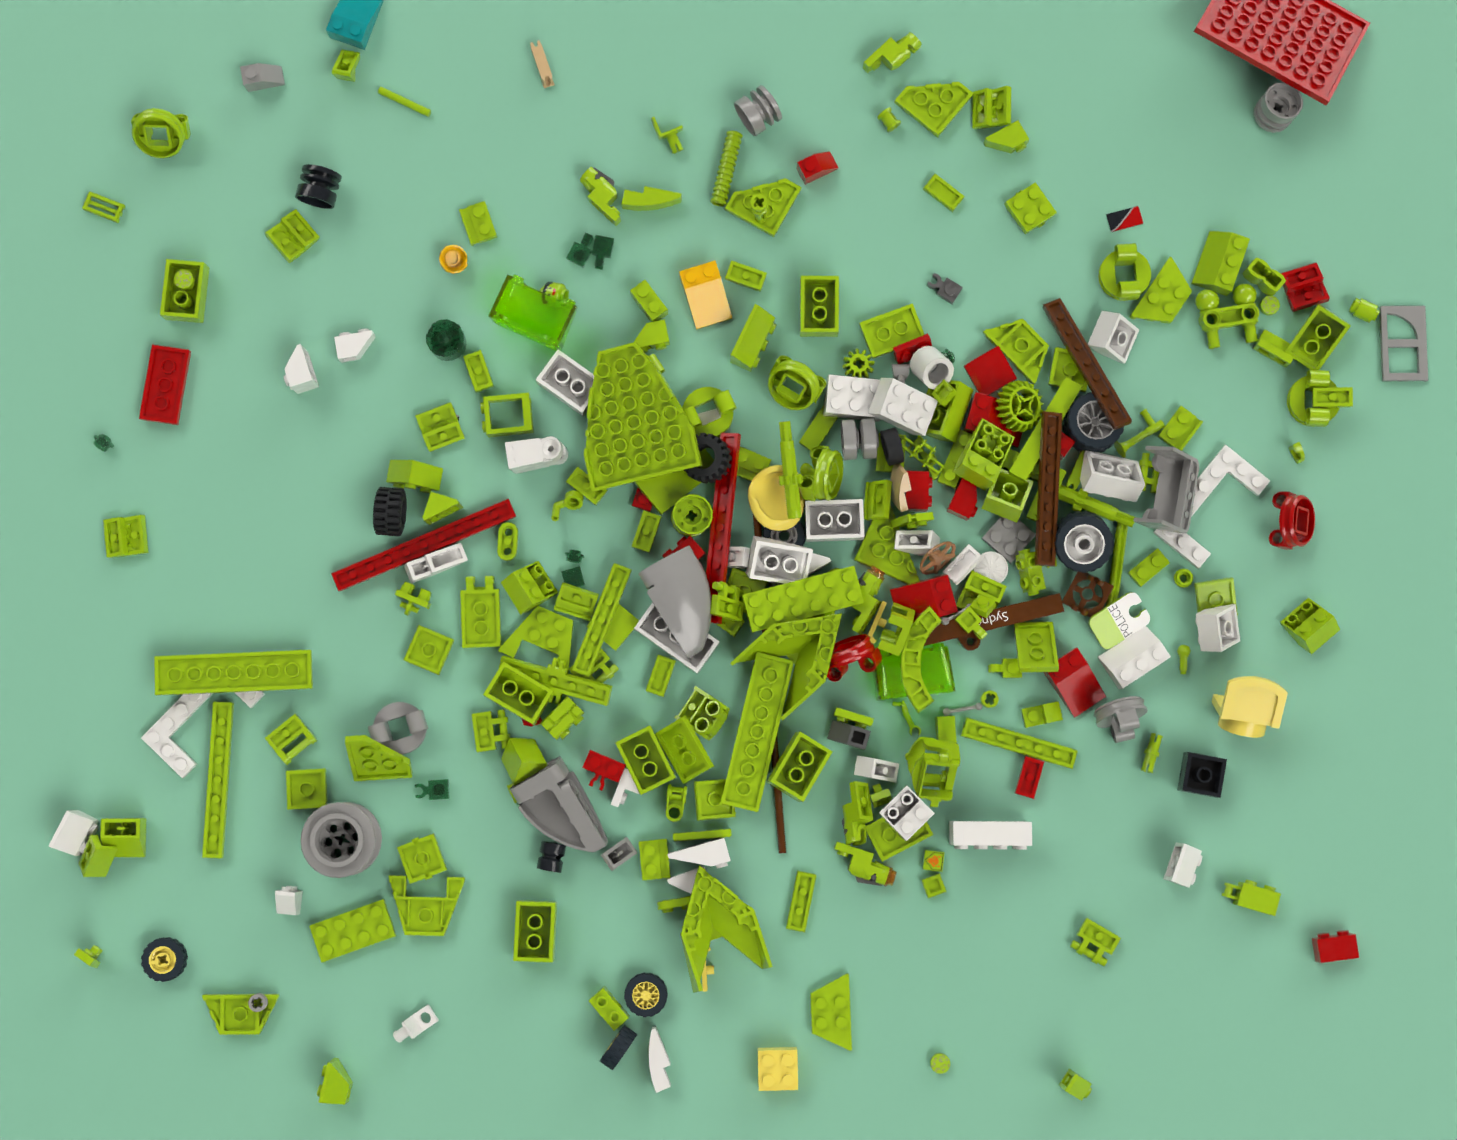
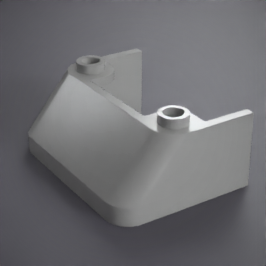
M1146 446L1145 450L1154 454L1152 466L1159 472L1153 509H1147L1142 518H1134L1133 521L1148 528L1175 533H1187L1190 527L1199 462L1196 458L1175 447Z

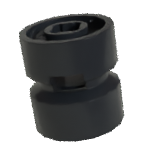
M542 841L540 847L542 856L538 858L537 869L561 873L563 866L561 857L565 856L566 846Z

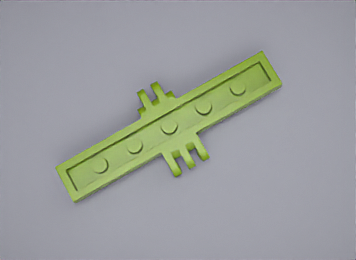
M504 655L501 657L499 667L505 662L551 689L553 693L548 701L550 703L553 702L554 696H556L555 704L559 705L562 694L604 706L609 705L613 686L568 674V669L564 668L565 660L561 659L559 666H557L558 658L554 657L552 664H548L546 668Z

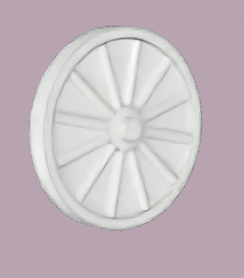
M989 551L981 554L983 559L974 567V572L996 582H1003L1008 574L1006 559L997 552Z

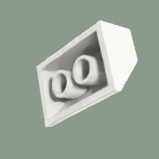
M1084 452L1080 476L1083 491L1104 495L1105 497L1118 498L1123 501L1137 502L1145 487L1138 461L1098 452Z
M1145 626L1097 658L1117 688L1123 689L1171 656L1161 641Z

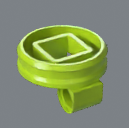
M151 108L135 114L131 120L132 138L142 152L155 158H170L176 155L181 150L184 141L189 140L191 135L188 116L184 114L173 115L163 109ZM152 127L166 128L168 140H152Z
M1136 243L1116 244L1114 247L1115 251L1111 252L1104 259L1099 268V283L1104 292L1116 300H1137L1146 290L1151 280L1149 262L1137 251ZM1133 265L1134 281H1123L1116 284L1115 266Z
M785 355L779 356L768 377V389L771 396L778 404L790 410H803L808 408L813 402L816 403L827 385L825 379L815 375L808 366L794 361ZM787 377L804 386L800 395L783 385Z
M1308 370L1306 376L1297 380L1289 389L1287 407L1292 417L1299 423L1311 427H1325L1338 413L1339 408L1305 409V391H1312L1313 388L1337 387L1330 380L1329 371Z
M702 387L694 390L685 399L682 407L694 427L695 434L709 433L716 437H719L721 433H725L729 429L733 420V411L737 409L729 390L721 391L714 387ZM713 401L721 418L702 425L695 408Z
M814 446L810 450V457L815 473L814 475L802 476L803 483L798 484L801 497L809 501H815L816 499L833 500L840 490L843 479V457L838 450L832 451L828 446Z

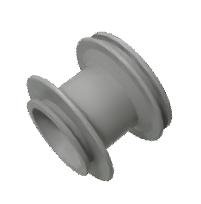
M351 802L329 803L315 810L305 822L301 832V850L308 864L318 873L332 878L348 877L363 872L375 861L382 843L381 828L375 816L359 804ZM346 822L351 825L350 830L345 829ZM333 824L337 826V831L335 833L331 831V826ZM355 833L358 835V841L354 839ZM345 835V838L348 839V841L350 842H344L342 844V840L340 838H337V836ZM327 838L332 839L331 846L326 845ZM350 846L355 848L352 854L349 853ZM336 849L341 850L342 853L340 857H337L335 855Z

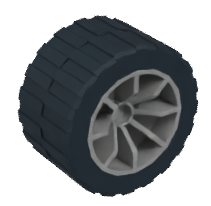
M1092 392L1082 395L1075 400L1063 420V431L1075 441L1073 447L1077 451L1084 450V452L1102 453L1112 447L1124 431V427L1113 430Z

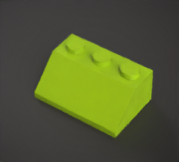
M1209 231L1191 284L1228 296L1233 290L1250 238L1233 232Z
M757 304L754 305L730 355V363L750 372L753 367L757 368L761 360L758 356L761 350L765 351L769 343L766 339L769 334L772 335L777 326L774 323L775 317Z
M950 380V385L957 393L945 407L937 402L926 436L955 443L973 389L960 381ZM928 388L926 394L935 398L931 394L935 389Z
M503 662L483 695L535 726L553 691Z

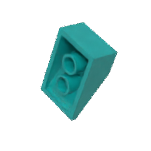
M340 0L326 28L327 34L331 39L365 50L384 0Z

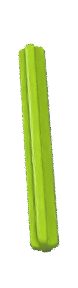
M1117 522L1109 579V584L1114 587L1106 601V606L1119 598L1128 526Z

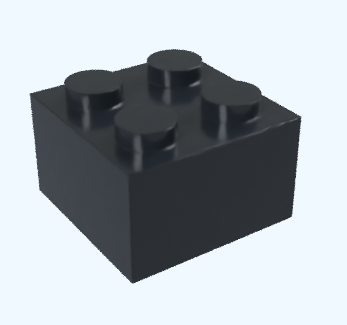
M1184 752L1177 790L1221 798L1227 759Z

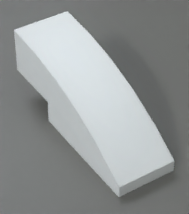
M458 543L407 562L404 568L412 584L468 561L462 544Z
M654 1026L652 1027L649 1041V1068L657 1093L671 1087V1082L665 1070V1067L669 1066L671 1062L658 1030Z

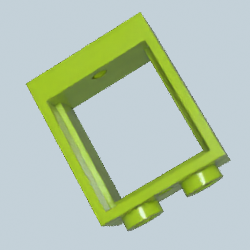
M529 392L483 397L484 402L480 403L481 413L485 414V421H482L483 433L486 432L488 437L534 433L531 396ZM522 400L524 426L492 429L490 403Z

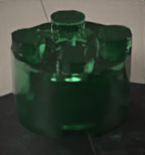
M443 319L431 325L432 327L428 330V334H426V343L434 356L440 360L453 361L464 354L467 345L466 336L458 324L448 319ZM448 337V338H449V342H448V343H444V342H443V341H445L444 338Z

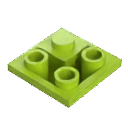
M333 1058L327 1065L323 1066L321 1076L324 1077L323 1084H320L318 1087V1102L345 1105L349 1102L353 1081L339 1058Z

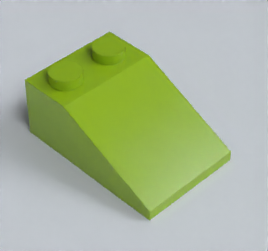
M1317 304L1285 352L1310 370H1319L1351 325L1322 305Z

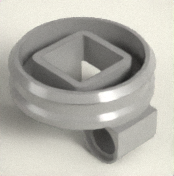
M1130 696L1113 700L1098 707L1093 716L1096 717L1097 727H1110L1114 742L1119 743L1135 739L1134 729L1140 727L1138 718L1145 715L1148 710L1144 705V699L1139 696Z
M394 702L383 707L376 715L373 725L368 727L370 737L373 740L401 755L416 750L424 741L428 729L423 710H419L415 706L404 702ZM405 716L410 734L412 735L393 741L388 721Z

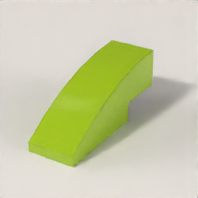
M644 186L643 193L624 190L621 205L622 209L633 211L658 210L681 203L682 193Z

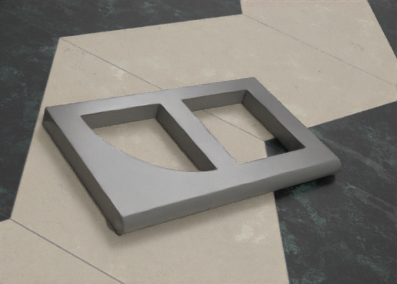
M1380 306L1382 382L1428 381L1425 306ZM1387 315L1397 316L1405 320L1414 330L1416 339H1388ZM1388 348H1417V373H1389Z

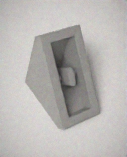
M626 837L601 854V857L610 870L613 871L638 852Z

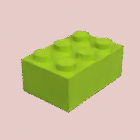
M166 259L160 316L165 320L204 322L210 269L204 262ZM179 270H188L193 274L195 282L190 289L182 290L175 284L174 276Z
M801 276L800 337H838L839 276Z
M650 725L615 742L640 795L676 778Z
M800 731L795 732L766 782L794 800L804 802L833 751Z
M516 901L513 961L554 962L557 918L556 901Z

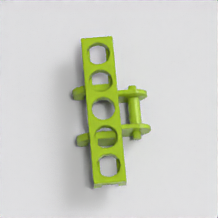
M905 436L901 443L903 449L910 454L909 457L913 456L923 464V468L926 466L938 475L945 466L931 455L932 452H936V446L933 448L927 444V439L920 442L922 443L921 446L916 445ZM904 441L910 443L908 448L903 445ZM925 446L931 452L927 454L921 448ZM920 452L925 454L924 459L918 458ZM930 459L933 461V463H932L931 465L928 464V462L930 461ZM934 464H938L940 466L939 471H937L933 467Z

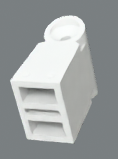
M553 436L542 439L535 438L505 442L508 467L515 474L546 468L551 465H560L568 458L569 452L567 448Z

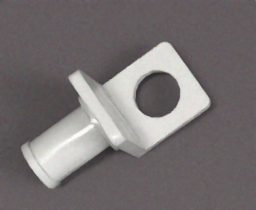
M426 1005L402 1022L403 1026L393 1032V1037L399 1043L409 1036L413 1039L438 1022L439 1019L430 1005ZM426 1012L430 1015L431 1020L429 1023L422 1021V1013Z

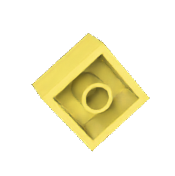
M797 1047L758 1048L759 1091L798 1090Z

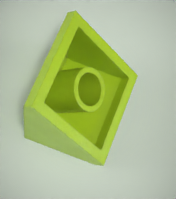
M431 492L422 518L428 525H431L457 512L463 506L457 499Z
M509 738L501 760L515 786L547 767L548 764L535 739Z

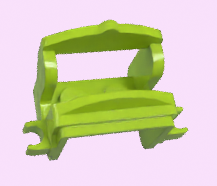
M919 737L913 743L909 752L905 754V759L907 760L908 770L912 777L916 795L919 798L931 801L930 807L938 808L939 802L942 800L950 801L953 798V785L957 767L960 766L959 744L952 741ZM925 749L937 751L939 754L925 753ZM927 765L946 766L941 774L925 773ZM922 786L938 787L940 790L925 789Z

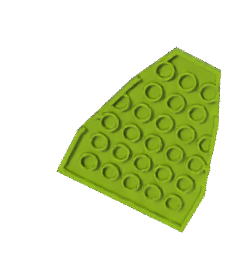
M633 342L598 351L597 366L594 368L593 384L590 387L588 396V426L585 431V436L587 437L586 448H584L583 454L592 492L703 466L692 423L664 376L640 346Z

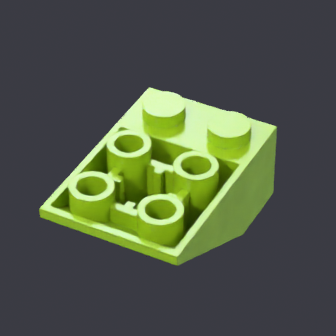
M982 418L962 451L953 473L986 491L995 483L1015 437Z

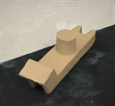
M537 41V47L531 42V51L543 87L554 86L552 73L541 42Z

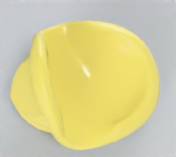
M773 465L760 471L752 479L748 488V501L753 515L761 525L774 531L790 529L801 519H788L784 485L780 486L779 476H783L782 465ZM799 490L802 515L805 508V499L801 497Z

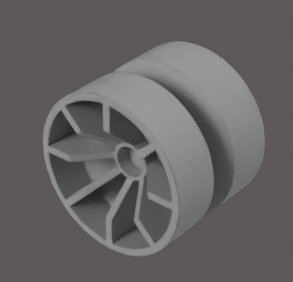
M874 418L861 419L859 430L856 429L854 419L841 420L843 460H856L858 449H861L863 459H875L877 457L879 439Z

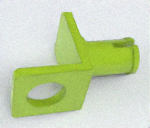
M651 117V122L658 139H667L672 154L677 153V149L678 152L684 150L677 136L678 132L683 130V126L681 125L661 134L655 117Z

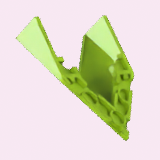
M842 613L774 623L730 663L733 666L739 662L755 660L757 652L776 657L787 656L790 660L794 661L795 666L783 715L780 717L782 721L826 682Z
M699 865L680 934L693 993L703 991L700 980L710 942L720 937L727 940L761 969L773 967L755 910L745 904L736 894Z

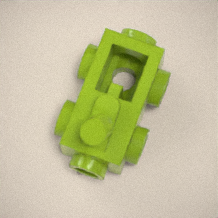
M1030 549L1018 551L1019 555H1015V565L1019 570V583L1023 593L1027 592L1028 596L1040 594L1039 590L1046 589L1042 566L1035 565V551L1030 552Z

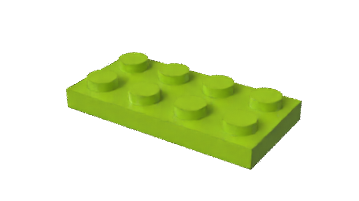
M385 899L309 925L321 963L397 936Z

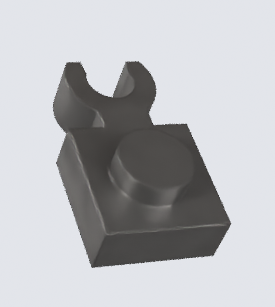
M934 273L932 277L937 280V283L932 284L928 282L927 286L930 289H938L939 291L936 295L953 304L963 287L949 278H946L943 282L941 277Z

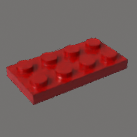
M152 344L139 415L140 420L179 425L191 356L190 350Z

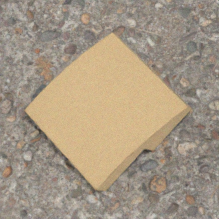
M899 463L893 465L891 472V500L900 512L908 510L904 492L911 491L908 472Z

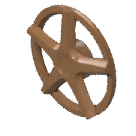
M946 541L929 550L921 560L919 566L921 573L925 575L938 574V571L955 557V544ZM946 545L942 551L940 549L936 550L937 548ZM950 547H952L951 553L946 554ZM929 556L930 563L923 567L924 561ZM932 566H934V569L929 570V571H926V570H928L929 568H931Z

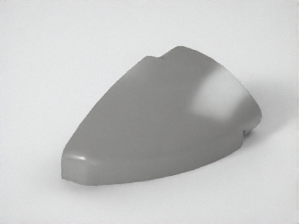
M687 546L661 559L638 574L646 588L649 589L647 594L685 654L691 658L701 652L705 646L711 624L710 609L712 599L703 566L698 561L691 547Z
M561 756L549 761L547 767L509 789L519 804L518 808L524 817L549 838L565 846L588 852H596L607 846L606 834L589 798L575 773L569 771Z

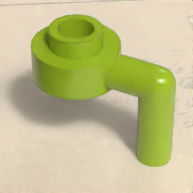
M575 490L568 491L564 496V500L553 504L551 519L553 521L559 520L561 508L580 509L583 505V495Z

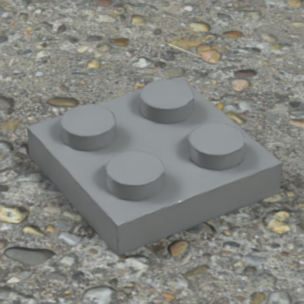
M1000 517L981 539L1011 564L1016 558L1015 555H1019L1018 551L1023 550L1036 534L1020 520L1016 523Z

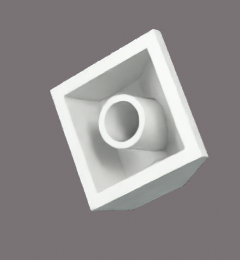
M1102 311L1089 339L1088 346L1103 356L1125 364L1139 329L1120 313Z
M299 344L291 355L284 369L286 375L283 376L286 386H289L297 394L319 387L309 353Z
M1236 604L1208 608L1196 614L1195 622L1198 627V643L1200 644L1201 651L1222 652L1240 642Z
M67 810L49 847L74 856L81 855L84 852L90 835H95L97 832L99 820L80 810Z
M1176 842L1163 879L1190 888V885H1193L1196 880V867H1199L1202 862V851L1190 845Z

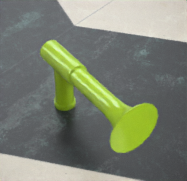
M1147 408L1141 411L1140 415H1142L1149 427L1125 442L1120 443L1116 441L1114 443V447L1121 457L1126 458V451L1130 447L1165 427L1162 420L1155 423Z

